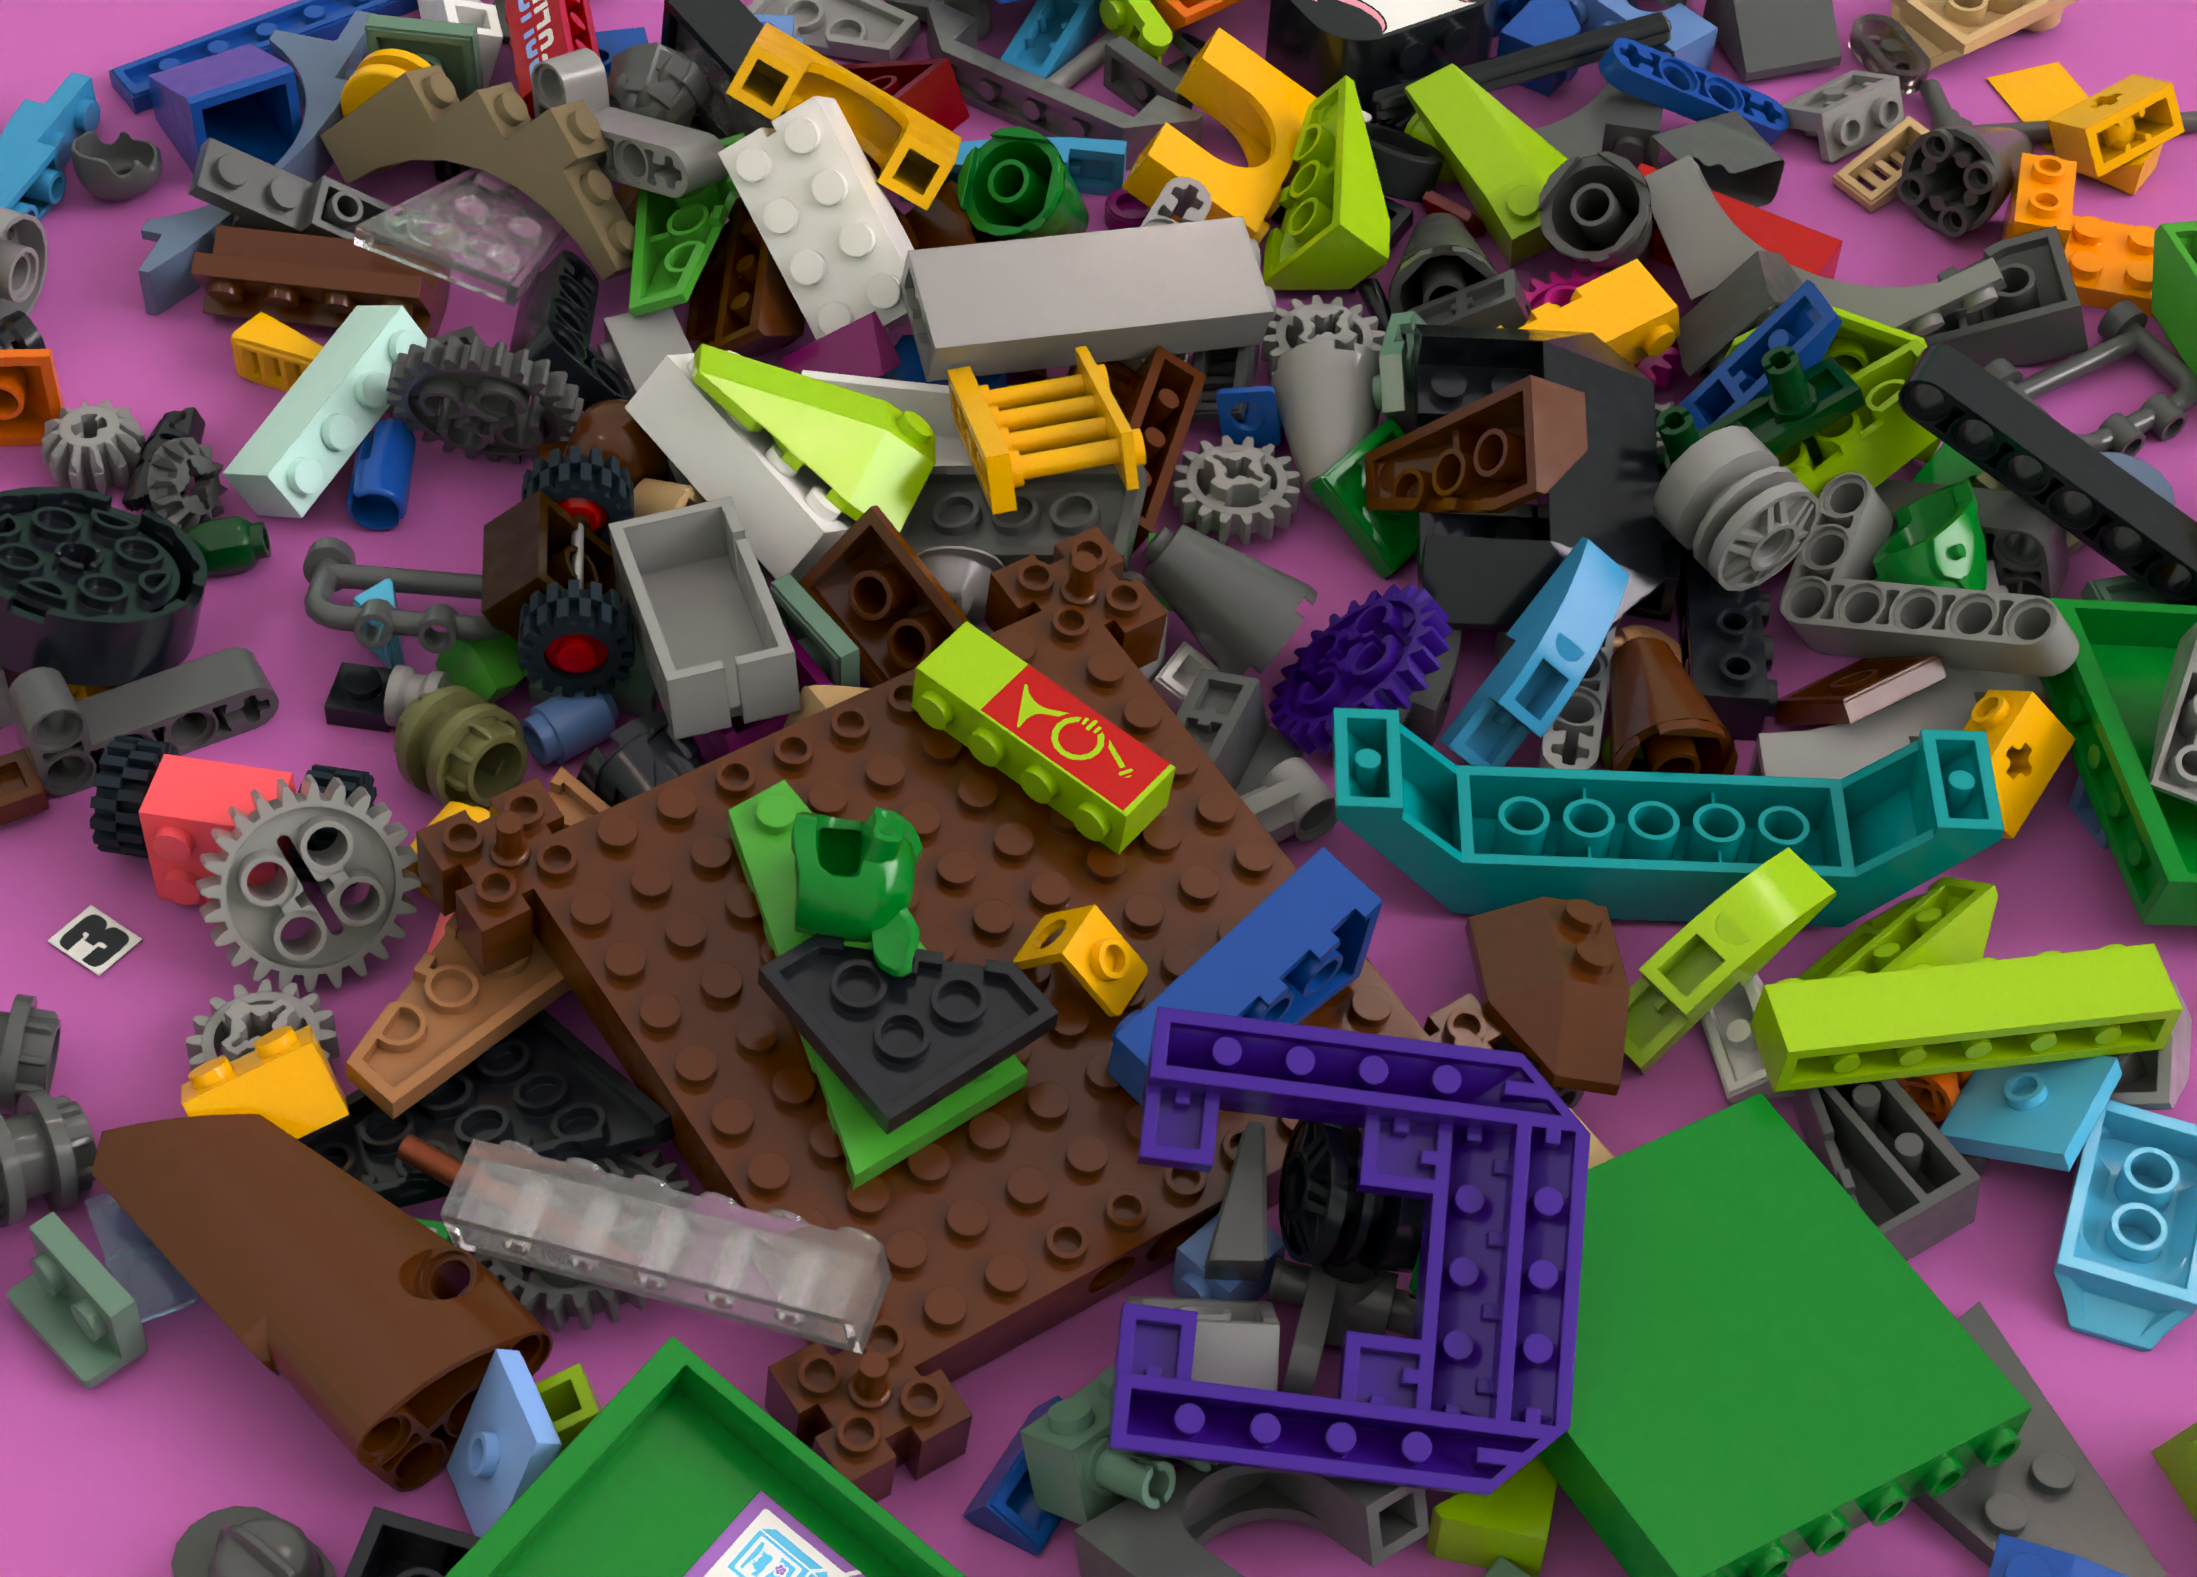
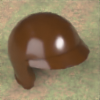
M604 400L590 406L580 415L571 432L570 440L564 448L563 456L570 455V446H581V455L589 456L593 447L602 450V461H605L611 454L620 460V469L627 467L634 488L644 478L669 482V458L624 408L628 404V400Z

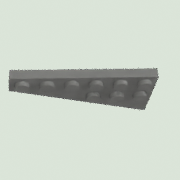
M1980 1301L1976 1303L1957 1321L2031 1405L2032 1409L2018 1434L2021 1444L2007 1460L1993 1468H1986L1982 1463L1966 1471L1960 1481L1942 1495L1930 1497L1926 1492L1912 1499V1501L1989 1568L1991 1567L1999 1534H2004L2077 1555L2129 1577H2168Z

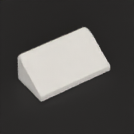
M1757 974L1743 987L1737 983L1700 1019L1730 1103H1738L1758 1093H1762L1766 1099L1794 1096V1090L1773 1092L1750 1027L1764 983Z

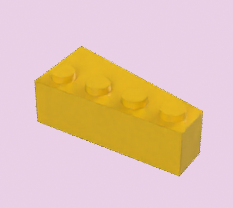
M1638 259L1576 288L1571 296L1570 303L1563 307L1547 302L1531 310L1526 324L1518 328L1592 332L1633 366L1648 356L1656 357L1661 355L1680 336L1677 304Z

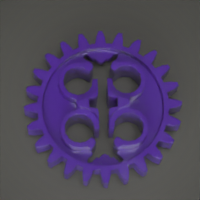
M1410 583L1402 590L1396 584H1393L1383 596L1375 589L1371 591L1365 604L1361 606L1354 599L1349 604L1347 614L1340 618L1337 614L1333 613L1329 617V627L1324 631L1313 630L1310 633L1313 641L1307 647L1297 648L1293 652L1299 658L1298 661L1282 668L1280 671L1286 680L1277 684L1272 689L1278 697L1269 704V708L1274 713L1271 718L1272 723L1296 750L1301 748L1307 755H1311L1318 749L1323 755H1327L1333 749V708L1409 709L1412 705L1408 697L1415 691H1423L1429 687L1423 680L1425 675L1438 671L1442 667L1436 657L1442 655L1450 648L1449 644L1444 640L1452 633V628L1446 623L1450 619L1449 616L1425 588L1422 587L1420 590H1417Z

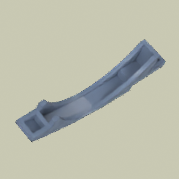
M356 10L336 41L275 30L269 38L270 48L274 52V57L291 65L295 71L300 108L305 115L301 129L293 144L274 166L315 183L320 177L325 175L334 163L320 135L344 118L340 105L341 93L344 85L360 62L369 55L365 23L369 14L374 13ZM208 204L191 211L148 219L141 229L142 239L157 242L138 270L147 314L158 316L201 287L198 281L191 275L194 252L212 254L217 225L234 227L232 226L234 214Z

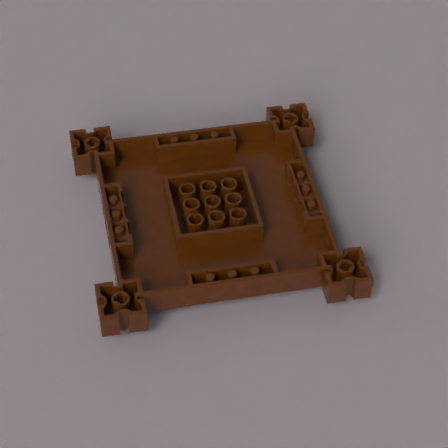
M1098 526L1055 544L1052 564L1050 565L1039 561L1032 554L992 572L984 620L993 631V633L988 635L990 638L1176 767L1167 807L1119 855L1101 842L1092 841L1083 836L1073 822L1048 804L1034 801L1025 793L1020 784L996 767H990L978 761L968 747L947 732L932 728L924 722L918 712L911 707L916 668L565 829L564 815L537 777L490 798V818L477 823L470 818L466 810H463L416 831L419 878L444 917L456 912L457 937L482 975L486 976L531 955L532 934H535L636 1087L671 1115L675 1137L671 1140L808 1344L807 1347L768 1367L764 1407L773 1419L806 1446L814 1442L813 1451L876 1503L891 1495L895 1468L905 1464L915 1481L965 1454L972 1413L951 1382L1175 1261L1177 1248L1220 1212L1241 1135L1246 1130L1248 1121H1263V1126H1266L1267 1210L1279 1204V1186L1283 1158L1290 1135L1299 1121L1296 1119L1219 1110L1214 1161L1210 1173L1137 1164L1143 1107L1107 1073L1113 1041L1111 1040L1112 1033L1127 1015L1135 1010H1144L1176 978L1187 971L1293 875L1297 868L1139 670V668L1158 660L1167 612L1139 578L1131 582L1121 580L1125 560ZM782 780L789 784L812 813L853 821H866L873 810L879 807L897 811L913 825L920 837L923 849L919 861L915 863V885L909 911L920 929L919 941L929 951L943 952V960L985 966L986 959L1014 963L1013 959L1045 915L1095 904L1148 966L1147 976L1122 1014L1115 1017H1109L1062 962L1023 969L1022 972L1059 1012L1056 1028L1015 1053V1056L1028 1070L1026 1086L854 1190L846 1169L847 1160L838 1134L834 1135L827 1115V1102L817 1074L812 1072L799 1031L758 985L759 968L774 960L776 956L774 950H770L763 930L764 921L754 893L749 890L727 826L729 809ZM1065 927L1049 936L1040 949L1054 942L1062 934ZM1367 957L1365 958L1361 974L1357 979L1299 1023L1300 1025L1494 1050L1498 1049L1503 1036L1501 1029L1484 1012L1483 1006L1472 993L1428 1015L1425 1026L1422 1028Z

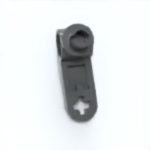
M1277 1256L1266 1301H1271L1272 1303L1275 1301L1301 1308L1281 1392L1312 1395L1324 1343L1342 1347L1343 1335L1346 1331L1384 1335L1385 1330L1412 1336L1413 1339L1416 1296L1413 1292L1396 1288L1397 1273L1370 1270L1360 1264L1358 1258L1345 1267H1337L1325 1261L1317 1265L1312 1264V1266L1284 1260V1257Z

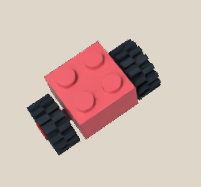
M118 735L115 736V741L110 740L106 746L107 755L102 754L99 761L101 773L95 774L93 785L97 787L96 796H91L90 808L95 809V813L90 818V829H95L92 839L94 844H98L97 849L102 852L149 858L158 899L170 900L181 905H204L213 900V898L201 896L196 887V881L205 877L215 876V874L204 868L199 858L202 853H221L222 850L212 837L211 830L217 828L232 832L236 825L228 809L233 806L246 814L254 811L255 807L251 799V791L254 789L259 791L268 801L277 798V779L283 778L293 794L296 793L293 773L178 756L179 750L176 746H173V743ZM317 764L312 766V770L307 771L306 774H311L317 782L321 793L325 792L333 777H338L345 785V799L359 786H362L371 796L368 809L374 806L373 802L377 796L376 787H373L374 778L373 775H369L370 772ZM302 783L300 785L298 793L301 792ZM333 827L318 829L310 836L307 849L322 851L329 848L337 838L338 829ZM286 835L280 836L277 844L299 881L316 883L291 839ZM263 862L256 865L250 871L247 883L259 886L269 883L275 878L279 864ZM359 882L351 884L347 888L352 889V886L355 887Z

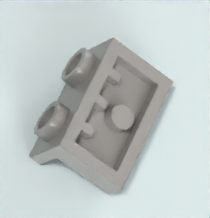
M1852 70L1781 104L1790 119L1788 128L1803 130L1806 136H1818L1821 159L1830 163L1876 142L1905 119L1899 76Z

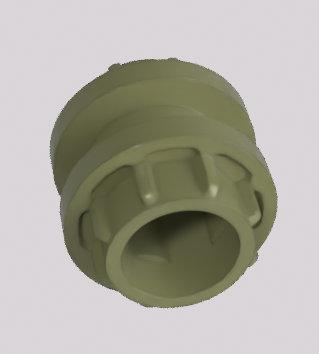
M451 685L439 688L431 693H422L407 706L398 720L395 730L394 752L396 753L397 765L401 775L409 784L422 792L432 794L437 801L445 806L450 801L472 807L480 806L487 808L489 807L490 798L519 786L525 776L529 748L525 744V735L519 720L510 712L497 705L488 703L482 696L466 687Z

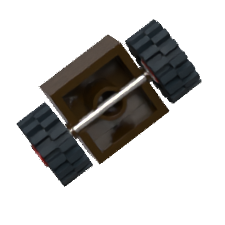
M570 446L569 456H563L559 448L549 451V463L539 456L533 461V469H527L523 476L522 501L484 525L481 613L494 628L505 631L518 641L519 665L521 670L527 669V678L533 684L542 679V690L552 693L557 685L563 687L562 696L574 697V688H583L585 697L595 696L596 685L599 684L606 692L615 688V678L624 681L629 675V667H633L635 660L634 615L631 616V606L627 600L623 601L616 582L608 528L609 523L634 518V486L627 467L620 469V460L611 454L605 461H602V450L593 447L589 456L581 455V446Z

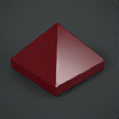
M1426 191L1424 194L1423 202L1427 215L1439 212L1452 214L1462 221L1473 238L1484 236L1487 228L1471 210L1433 191Z

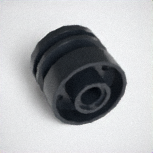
M1299 1120L1288 1141L1283 1158L1279 1186L1280 1227L1282 1240L1290 1258L1298 1263L1314 1265L1325 1261L1337 1267H1345L1358 1258L1360 1264L1370 1270L1413 1273L1421 1246L1424 1200L1357 1192L1356 1182L1361 1128Z

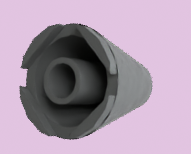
M1597 151L1598 155H1591L1581 159L1579 156H1575L1566 160L1549 176L1539 196L1538 207L1541 210L1540 226L1544 237L1564 257L1608 272L1635 259H1638L1645 267L1652 256L1654 246L1651 195L1642 173L1627 158L1609 151Z
M1442 212L1433 213L1422 218L1414 227L1390 283L1388 301L1391 314L1408 312L1411 308L1498 275L1470 232L1456 216Z
M1180 524L1173 532L1163 526L1141 554L1149 561L1143 571L1145 576L1222 672L1246 676L1243 673L1250 666L1261 673L1285 646L1304 620V617L1295 611L1301 600L1304 598L1313 605L1317 598V591L1308 584L1183 524Z

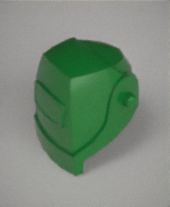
M1969 479L1938 489L1895 511L1898 528L1879 547L1873 557V565L1878 575L1873 581L1986 590L1987 556L1985 540L1977 515L1978 502Z

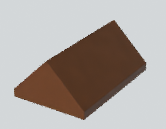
M877 505L871 506L798 582L858 646L860 652V672L872 687L915 669L966 621L971 623Z

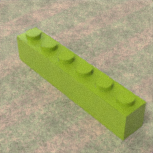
M2155 943L2132 946L2110 944L2095 950L2066 953L2052 950L2035 956L2000 960L1985 957L1970 963L1934 967L1928 964H1920L1897 971L1878 973L1854 971L1840 977L1812 980L1788 978L1763 986L1750 1027L1773 1092L2097 1057L2101 1055L2164 1049L2183 1008Z

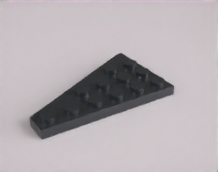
M543 1009L394 1120L358 1089L346 1096L349 1115L297 1140L398 1208L460 1193L397 1158L400 1144L410 1134L504 1183L662 1144L675 1137L669 1113Z

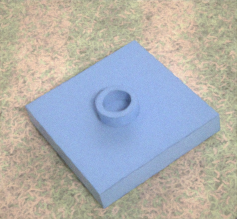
M495 1348L447 1464V1470L474 1536L482 1537L558 1457L562 1447L560 1438L529 1369L518 1350Z

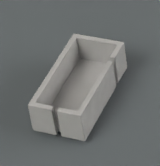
M731 497L608 524L616 582L623 601L627 600L631 606V616L634 615L635 634L675 740L732 727L731 718L742 716L744 724L801 711L795 651L748 538H745V530Z

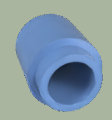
M602 686L596 688L595 696L585 697L583 688H574V697L562 696L561 692L530 709V716L521 720L520 724L524 731L525 744L540 764L547 765L553 761L562 764L611 738L609 734L615 731L614 721L618 720L619 712L614 699Z

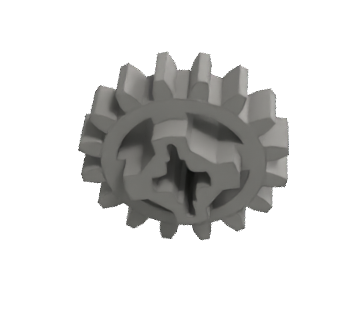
M1313 295L1309 305H1304L1295 298L1290 302V312L1282 308H1276L1275 318L1269 322L1262 340L1261 360L1269 362L1268 374L1271 376L1272 372L1276 371L1277 360L1283 353L1300 344L1318 340H1335V349L1354 351V343H1358L1380 354L1385 331L1378 330L1379 319L1376 316L1362 318V305L1357 304L1347 309L1343 306V299L1341 297H1336L1331 304H1323L1319 295Z
M1229 435L1222 436L1221 446L1217 447L1203 440L1200 441L1199 454L1186 450L1182 456V465L1175 466L1173 471L1172 506L1180 508V521L1182 523L1197 521L1196 531L1202 534H1207L1210 530L1218 532V541L1221 543H1225L1230 535H1238L1243 544H1250L1251 534L1256 532L1268 540L1273 538L1274 525L1287 529L1290 526L1291 514H1297L1300 472L1291 471L1292 459L1290 456L1274 458L1275 445L1270 443L1262 449L1255 448L1253 437L1247 436L1242 445L1233 444Z
M262 979L258 992L250 994L241 984L235 985V999L227 1003L225 1000L215 996L211 998L209 1002L213 1016L195 1015L192 1020L195 1035L186 1037L188 1061L191 1071L199 1065L219 1057L221 1048L223 1049L221 1056H226L229 1062L255 1050L253 1044L257 1039L277 1028L289 1025L292 1026L295 1032L310 1024L332 1070V1059L340 1057V1048L332 1011L322 1010L320 996L315 992L300 1000L298 986L294 982L287 984L281 993L273 992L269 979Z

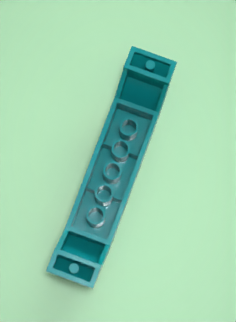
M1333 708L1335 817L1454 914H1482L1545 896L1563 900L1583 899L1595 905L1606 906L1610 919L1690 922L1740 880L1789 847L1837 892V895L1806 926L1844 927L2001 841L2004 832L1986 731L1921 729L1917 741L1842 779L1455 765L1399 723V710Z

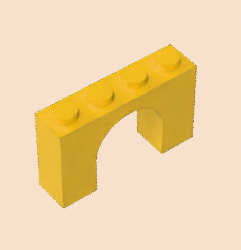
M767 22L726 91V94L772 121L778 118L782 112L790 111L813 96L835 98L861 149L879 165L881 172L877 182L926 211L953 168L962 137Z
M1218 27L1193 58L1175 91L1217 120L1232 133L1246 155L1248 167H1238L1221 161L1166 122L1139 154L1121 188L1149 208H1152L1161 191L1171 179L1190 177L1198 180L1207 188L1211 195L1212 204L1205 220L1243 216L1250 239H1256L1259 245L1270 228V224L1264 221V218L1269 219L1280 206L1278 202L1283 189L1281 185L1286 186L1299 169L1300 164L1292 159L1308 105L1316 100L1317 97ZM1173 215V217L1171 218L1175 220L1177 223H1180L1181 218L1176 215Z

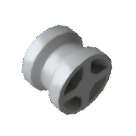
M396 664L391 671L385 691L384 718L386 724L396 727L400 716L407 706L422 693L427 694L439 688L451 686L452 681L449 672L433 670L428 675L416 673L412 666Z

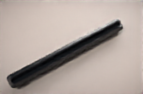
M1656 12L1458 68L1489 93L1599 62L1605 52L1618 38L1632 39L1649 47L1665 44L1671 39L1672 27L1665 13ZM1424 77L1374 90L1371 93V108L1376 119L1384 122L1416 113V110L1405 94V87Z

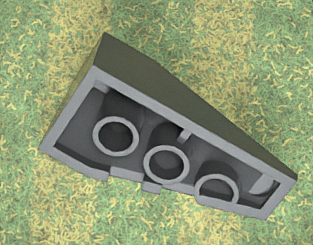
M2056 226L1998 241L1983 250L1984 258L1960 271L1952 266L1937 274L1938 282L1993 257L2007 288L1996 292L1999 299L1981 310L1966 313L1965 309L1962 308L1944 316L1945 324L1941 328L1922 336L1927 347L1937 344L1950 346L1981 367H1985L1999 358H2005L2013 366L2034 365L2077 354L2088 349L2081 303Z

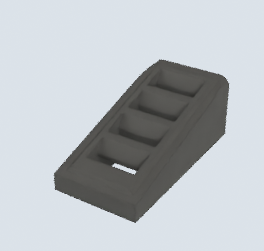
M1259 345L1194 352L1192 366L1207 376L1191 422L1219 421L1217 403H1215L1217 391H1207L1208 389L1253 386L1258 366ZM1216 362H1236V363H1216ZM1221 375H1234V376L1211 377V376H1221ZM1248 402L1239 403L1232 409L1231 414L1236 421L1244 420Z
M1248 1121L1246 1130L1242 1132L1205 1261V1279L1258 1281L1259 1276H1262L1267 1261L1266 1126H1263V1121Z

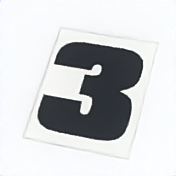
M90 905L52 936L48 942L100 976L143 939Z

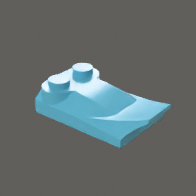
M2108 1100L2077 1157V1167L2053 1271L2062 1292L2068 1323L2073 1331L2146 1352L2152 1350L2163 1336L2176 1325L2195 1313L2197 1308L2196 1124Z

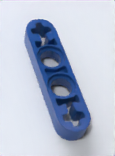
M1618 38L1599 60L1600 73L1613 87L1696 122L1737 110L1770 146L1789 127L1790 119L1788 113L1775 99L1632 39Z

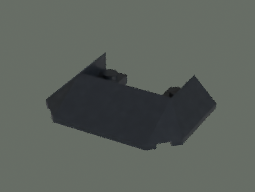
M1415 324L1416 427H1422L1516 381L1533 375L1585 392L1588 451L1545 495L1537 498L1538 517L1420 512L1417 523L1418 590L1422 587L1425 588L1447 613L1450 619L1446 623L1452 630L1508 632L1581 537L1584 536L1630 575L1622 601L1609 629L1611 631L1621 622L1622 616L1642 599L1646 602L1664 584L1661 523L1654 517L1653 499L1659 486L1654 383L1592 332Z

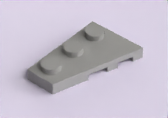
M754 0L747 7L752 14L794 15L795 37H804L805 45L822 55L872 63L895 61L921 33L919 17L881 0Z

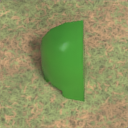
M509 634L487 641L456 640L454 646L449 651L439 654L435 663L439 671L449 672L452 685L466 687L482 696L490 704L508 696L520 686L527 676V669L521 670L519 665L518 641Z

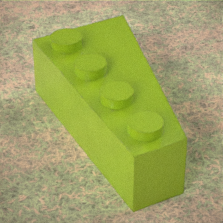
M1914 339L1852 374L1850 377L1861 388L1866 405L1775 456L1779 460V467H1787L1800 483H1803L1819 499L1825 485L1842 473L1856 472L1862 474L1875 489L1938 439L1902 411L1898 397L1903 384L1925 347L1917 339Z

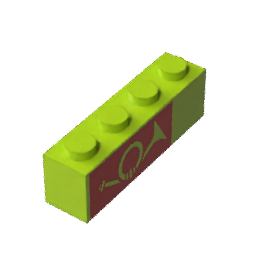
M968 621L962 624L916 667L911 707L918 712L923 721L932 728L944 730L968 747L978 761L984 765L996 767L1020 784L1025 793L1034 801L1048 804L1069 819L1086 838L1101 842L1119 855L1167 807L1176 769L1175 766Z

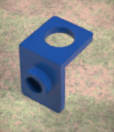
M1274 387L1223 388L1217 391L1216 403L1221 437L1229 435L1233 444L1242 445L1247 436L1253 437L1254 447L1266 446L1270 443L1275 446L1281 445L1283 425L1277 409ZM1248 402L1244 420L1236 421L1231 414L1232 409L1239 403Z

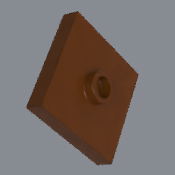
M1935 655L1863 658L1777 699L1775 719L1777 725L1852 724L1947 676L1941 657H1935Z

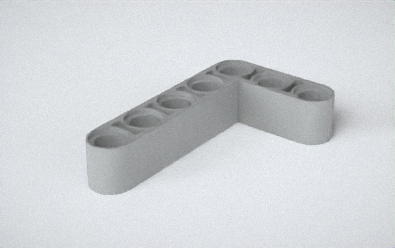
M1856 472L1842 473L1825 485L1818 499L1820 501L1819 520L1812 536L1796 556L1779 605L1783 617L1811 651L1820 654L1868 659L1935 655V657H1941L1942 664L1945 667L2042 677L2055 676L2062 673L2074 663L2080 646L2077 636L2056 605L2048 598L2037 595L1872 581L1876 572L1873 565V557L1879 547L1887 540L1892 529L1893 517L1891 511L1868 479L1862 474Z

